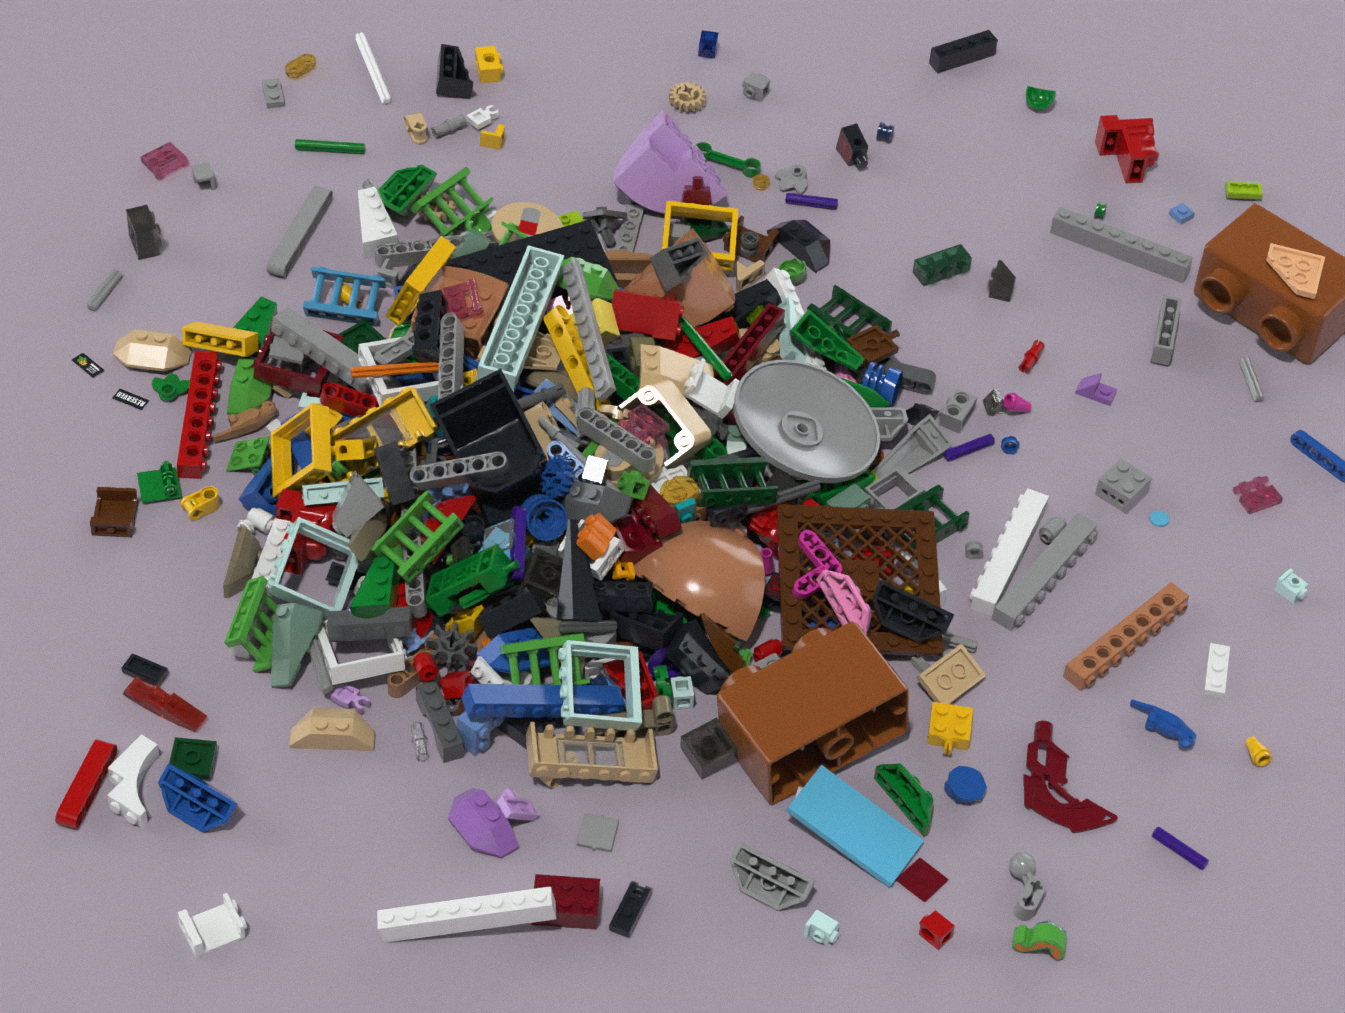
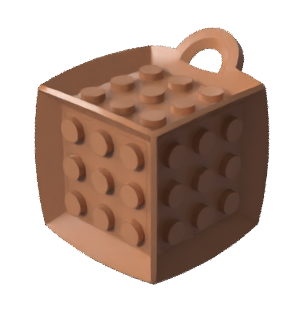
M442 266L425 287L423 293L442 290L448 301L447 313H455L464 326V353L475 360L478 358L483 345L486 346L489 341L494 321L504 305L510 287L508 283L483 273L458 267ZM417 306L411 319L412 333L416 331L415 317L418 312Z

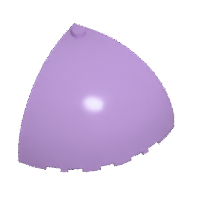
M664 110L646 126L630 145L613 174V185L619 192L623 191L638 204L660 213H665L666 201L681 202L684 186H692L694 176L703 177V186L710 187L712 205L727 195L725 186L719 183L722 180L710 162H705L706 159L697 145L692 146L693 142L690 137L685 133H680L681 130L678 124Z

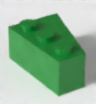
M388 557L374 559L349 606L354 616L365 619L375 618L386 613L390 607H396L400 575L397 573L399 566Z

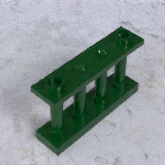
M836 284L833 286L832 299L821 308L813 303L807 307V310H811L817 317L824 313L829 322L836 320L848 338L857 334L855 330L865 322L871 326L877 325L886 333L891 332V320ZM837 303L845 308L835 317L826 313ZM853 313L859 319L849 327L841 323L843 319Z
M765 457L690 460L686 475L688 481L698 480L702 490L698 503L699 507L733 506L747 502L748 505L773 504L779 489L778 486L766 485L764 473L767 460ZM755 477L759 487H748L745 478ZM736 478L740 488H729L726 479ZM717 479L721 489H710L707 480Z
M939 484L895 509L929 511L928 509L933 506L939 507L951 520L943 524L934 515L935 527L937 528L935 529L936 544L955 532L965 529L968 525L970 514L968 511H965L958 516L943 502L944 488ZM905 533L900 536L906 543L911 540ZM915 542L911 545V547H912L914 550H915Z

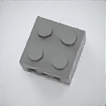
M1120 458L1098 480L1095 495L1128 514L1148 494L1152 477Z

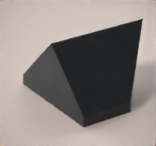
M915 403L913 407L906 410L907 423L915 426L929 414L935 420L939 410L925 404Z

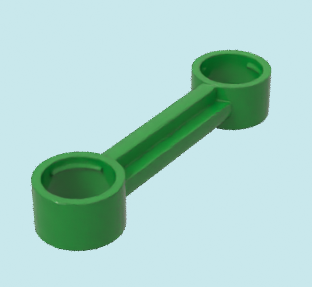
M700 142L696 144L701 151L707 152L703 153L706 161L713 160L741 169L743 174L749 178H755L760 174L761 163L755 158H748L744 161L713 151L708 143Z

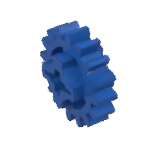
M554 454V456L548 457L549 461H544L545 467H541L542 474L539 475V478L542 481L539 485L544 486L542 492L546 493V496L560 499V497H565V492L569 493V485L573 486L571 481L575 477V475H572L574 467H570L572 461L568 460L567 456Z

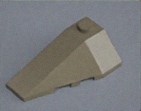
M380 510L352 533L348 548L361 562L377 557L371 548L387 532L388 521L386 515Z

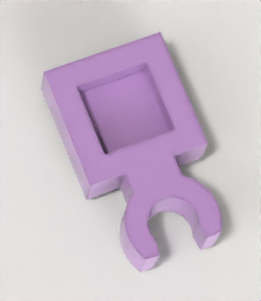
M341 683L331 695L332 701L346 709L353 706L361 714L363 713V706L361 704L370 705L369 698L360 696V691L347 683Z

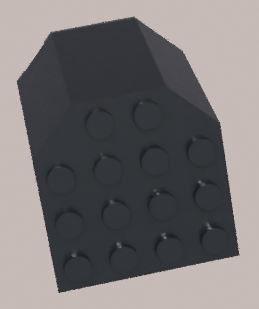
M501 368L430 404L456 459L493 452H502L507 457L511 467L510 471L504 476L472 481L469 475H465L477 497L496 502L517 497L539 486L541 480L539 475L542 474L541 467H545L544 461L548 460ZM503 461L498 462L496 466H501ZM459 463V465H460V467H461V469H462V471H463V470H464V465H463L462 463ZM479 465L476 470L482 469L484 465Z

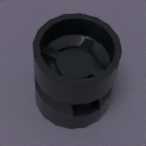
M470 515L463 518L462 522L465 526L460 530L463 545L473 547V553H477L489 537L484 520L478 515Z

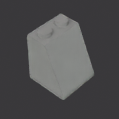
M356 470L352 473L332 514L333 528L339 535L344 534L346 538L384 508L381 499Z

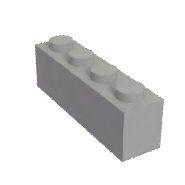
M1166 295L1163 297L1151 362L1165 365L1170 363L1182 302L1180 298Z

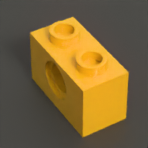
M496 46L475 47V63L480 83L500 82L501 74L504 73L503 64H500L501 56L500 52L497 53Z

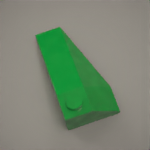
M865 471L848 481L820 483L821 489L819 491L798 497L797 499L800 505L810 497L820 506H826V501L854 483L861 489H864L875 480L876 476ZM803 479L792 484V488L810 481Z

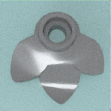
M801 165L781 169L775 175L777 179H780L779 187L781 192L794 187L798 194H802L807 188L806 169Z

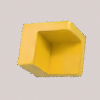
M498 124L495 133L481 131L480 146L501 150L505 140V125Z

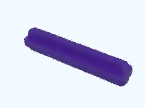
M787 193L785 202L789 204L837 209L838 199L795 193Z
M992 434L984 435L945 450L943 456L946 461H951L994 444L995 438Z
M1158 826L1154 829L1152 833L1153 838L1201 870L1208 865L1209 860L1161 827Z

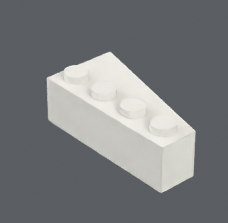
M371 187L358 190L363 258L375 256V248L379 244L398 242V234L376 188Z

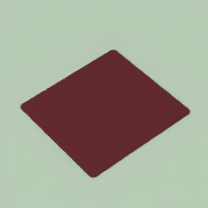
M920 857L896 879L897 882L923 902H926L949 880Z

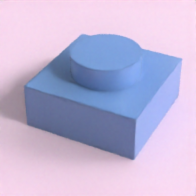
M1184 203L1173 207L1169 211V215L1180 225L1193 219L1195 215Z

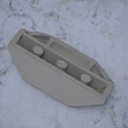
M905 407L871 408L878 423L880 441H891L908 422Z
M741 842L738 843L730 859L740 891L778 911L806 901L815 883V880Z

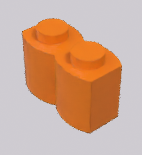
M600 513L588 516L584 521V528L577 535L578 540L576 544L593 561L606 552L616 532V528Z

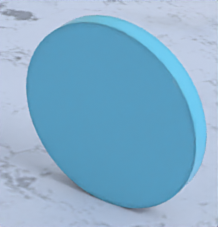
M1154 511L1150 515V521L1155 526L1163 527L1169 523V516L1163 511Z

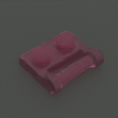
M171 142L141 156V162L154 173L158 180L181 166L189 165L188 158ZM177 159V161H175V162H173V163H171V164H169V165H167V166H165V167H163V168H161V169L159 168V167H161V166H163V165H165V164H167V163H169V162H171V161Z
M469 279L465 283L443 288L444 296L448 301V313H455L459 319L482 314L483 308L479 303L476 290L477 281L475 279ZM464 292H469L472 306L469 308L466 306Z

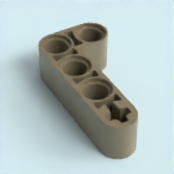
M658 696L653 699L651 709L641 710L642 724L635 731V738H645L648 729L653 730V737L668 735L672 732L674 713L670 698L668 696ZM627 712L600 716L627 718ZM594 728L595 736H605L607 729ZM615 730V737L624 738L627 730Z

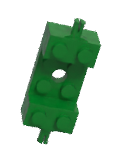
M495 544L433 574L425 599L428 604V610L433 609L439 617L451 614L449 607L457 605L460 592L468 587H474L478 583L488 593L501 590L506 585L507 576L510 571L519 568L518 561L514 560L511 562L499 545Z

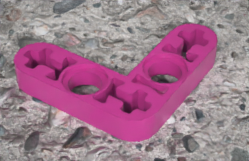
M811 530L801 532L798 538V545L817 568L795 581L792 593L798 599H805L821 589L819 584L812 580L813 576H819L822 571L829 570V568L831 570L835 569L837 573L842 572V566ZM815 552H822L825 555V558H817L815 556ZM807 583H808V586L806 587L805 591L798 589L799 587H800V588L805 587V586L807 585Z

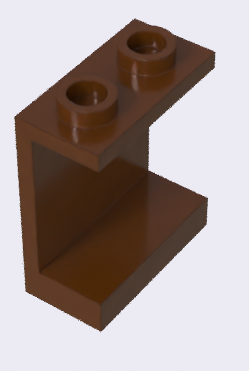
M740 216L737 222L735 255L755 263L759 260L765 263L778 245L780 231L773 228L768 236L762 235L743 227L744 216ZM731 230L726 232L723 237L724 250L729 252ZM745 232H754L759 236L757 254L753 257H746L740 253L741 236Z

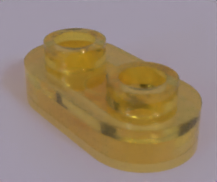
M303 54L290 61L285 66L286 75L290 78H298L316 67L315 56Z

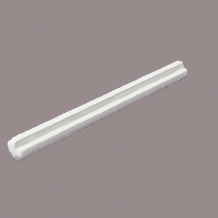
M357 33L355 35L357 44L381 102L389 104L391 102L390 94L364 33Z

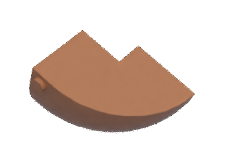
M692 228L679 238L674 245L698 238L699 235ZM703 241L702 243L708 254L684 277L681 283L667 292L652 263L644 269L641 276L637 275L623 289L631 292L647 293L649 296L657 294L659 297L676 295V300L682 301L681 306H684L683 316L693 327L712 320L723 311L727 313L734 307L733 303H735V293L728 278Z
M691 521L682 523V529L662 538L658 535L653 537L657 542L661 541L663 546L647 555L641 561L633 562L635 574L642 579L644 577L648 582H653L655 589L662 592L663 595L672 601H677L691 613L699 617L704 612L715 623L725 629L726 632L747 642L761 609L765 587L763 560L756 545L745 536L747 533L738 527L732 529L724 525L712 528L709 526L710 521Z

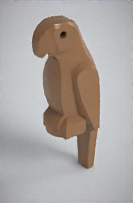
M264 401L260 404L261 408H251L241 412L239 415H228L231 428L212 435L213 441L236 438L260 429L269 419L277 414L274 402Z

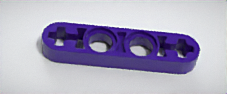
M514 506L512 509L510 560L511 562L517 560L519 568L510 571L509 576L510 579L520 581L523 578L525 569L526 508L522 506Z

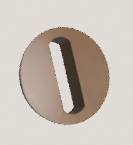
M610 250L605 252L617 278V285L621 288L627 287L637 275L641 276L642 274L630 273H642L651 263L649 258L654 256L648 253H634L626 250Z

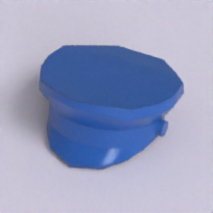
M958 766L949 772L948 780L944 783L946 794L955 800L956 803L971 804L981 800L987 789L981 772L968 766Z

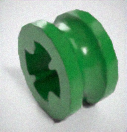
M1098 202L1094 217L1100 216V219H1103L1107 204L1102 205L1101 202Z

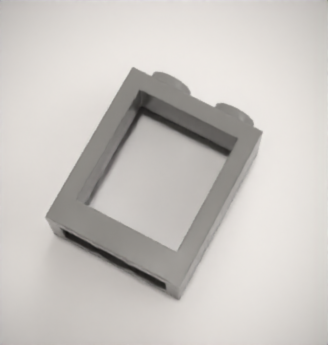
M899 466L865 487L864 492L871 497L869 507L874 509H890L877 496L897 484L909 496L891 508L897 509L923 494L925 488L905 469Z

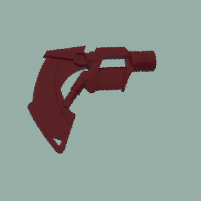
M1044 720L1036 722L1034 740L1028 744L1026 767L1031 771V776L1023 774L1025 807L1028 810L1032 808L1044 818L1069 828L1072 833L1085 832L1116 822L1118 819L1117 815L1087 798L1080 802L1063 786L1068 783L1066 770L1067 758H1070V756L1052 742L1053 724ZM1038 748L1046 750L1045 766L1037 761ZM1048 788L1054 790L1069 803H1060L1053 797Z

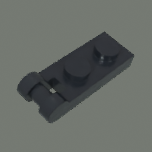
M631 881L609 924V930L629 937L647 900L651 896L653 888L648 886L642 887L638 882Z

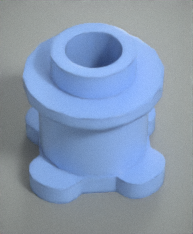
M415 627L412 628V636L410 638H401L408 648L406 650L407 654L416 650L426 641L425 637L420 638L415 632Z

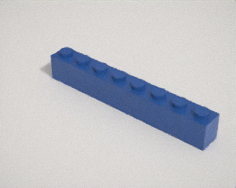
M468 684L461 697L468 717L563 718L561 717L563 698H560V688L562 685ZM573 685L574 713L599 716L621 713L625 707L619 686Z

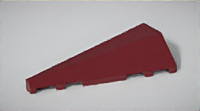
M631 507L627 517L620 518L612 523L616 528L613 537L620 539L624 547V551L619 556L620 563L639 562L663 546L661 541L657 542L652 537L651 530L645 529L640 523V517Z

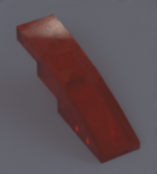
M135 677L123 692V695L143 708L193 732H196L207 718L206 714L174 692L170 695L154 684L151 687L138 677Z

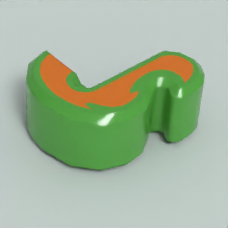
M1040 923L1032 929L1027 928L1026 925H1020L1014 930L1012 947L1021 953L1049 948L1053 957L1059 960L1065 955L1068 939L1058 926L1050 923Z

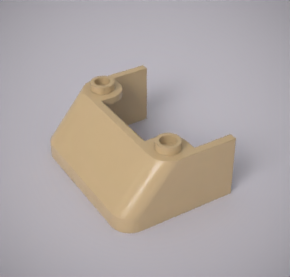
M663 380L643 387L620 404L619 407L622 411L624 409L632 411L641 403L651 406L659 400L683 429L674 439L675 446L679 452L664 463L667 469H672L681 465L711 441L712 434L708 426L674 383L669 380Z

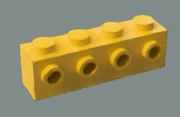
M197 321L182 327L183 345L238 355L240 357H250L251 354L258 351V333Z

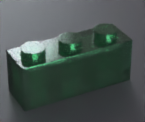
M962 244L915 259L912 273L924 287L970 271L972 257Z

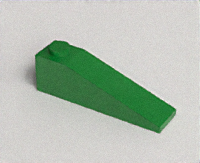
M809 309L789 330L805 346L853 371H856L865 360L862 355Z

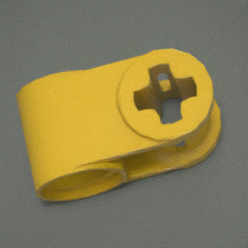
M207 486L202 490L185 496L181 500L180 506L188 512L190 520H198L219 509L218 490L215 487Z

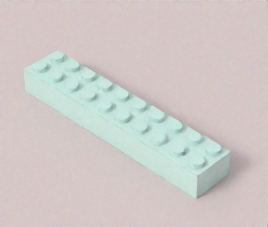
M528 245L479 362L476 381L501 368L514 392L560 277L564 255Z

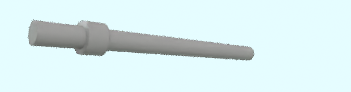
M542 416L538 423L548 431L547 434L552 439L563 443L586 466L587 458L561 434V430L556 425L553 426ZM607 477L605 478L603 486L621 492Z

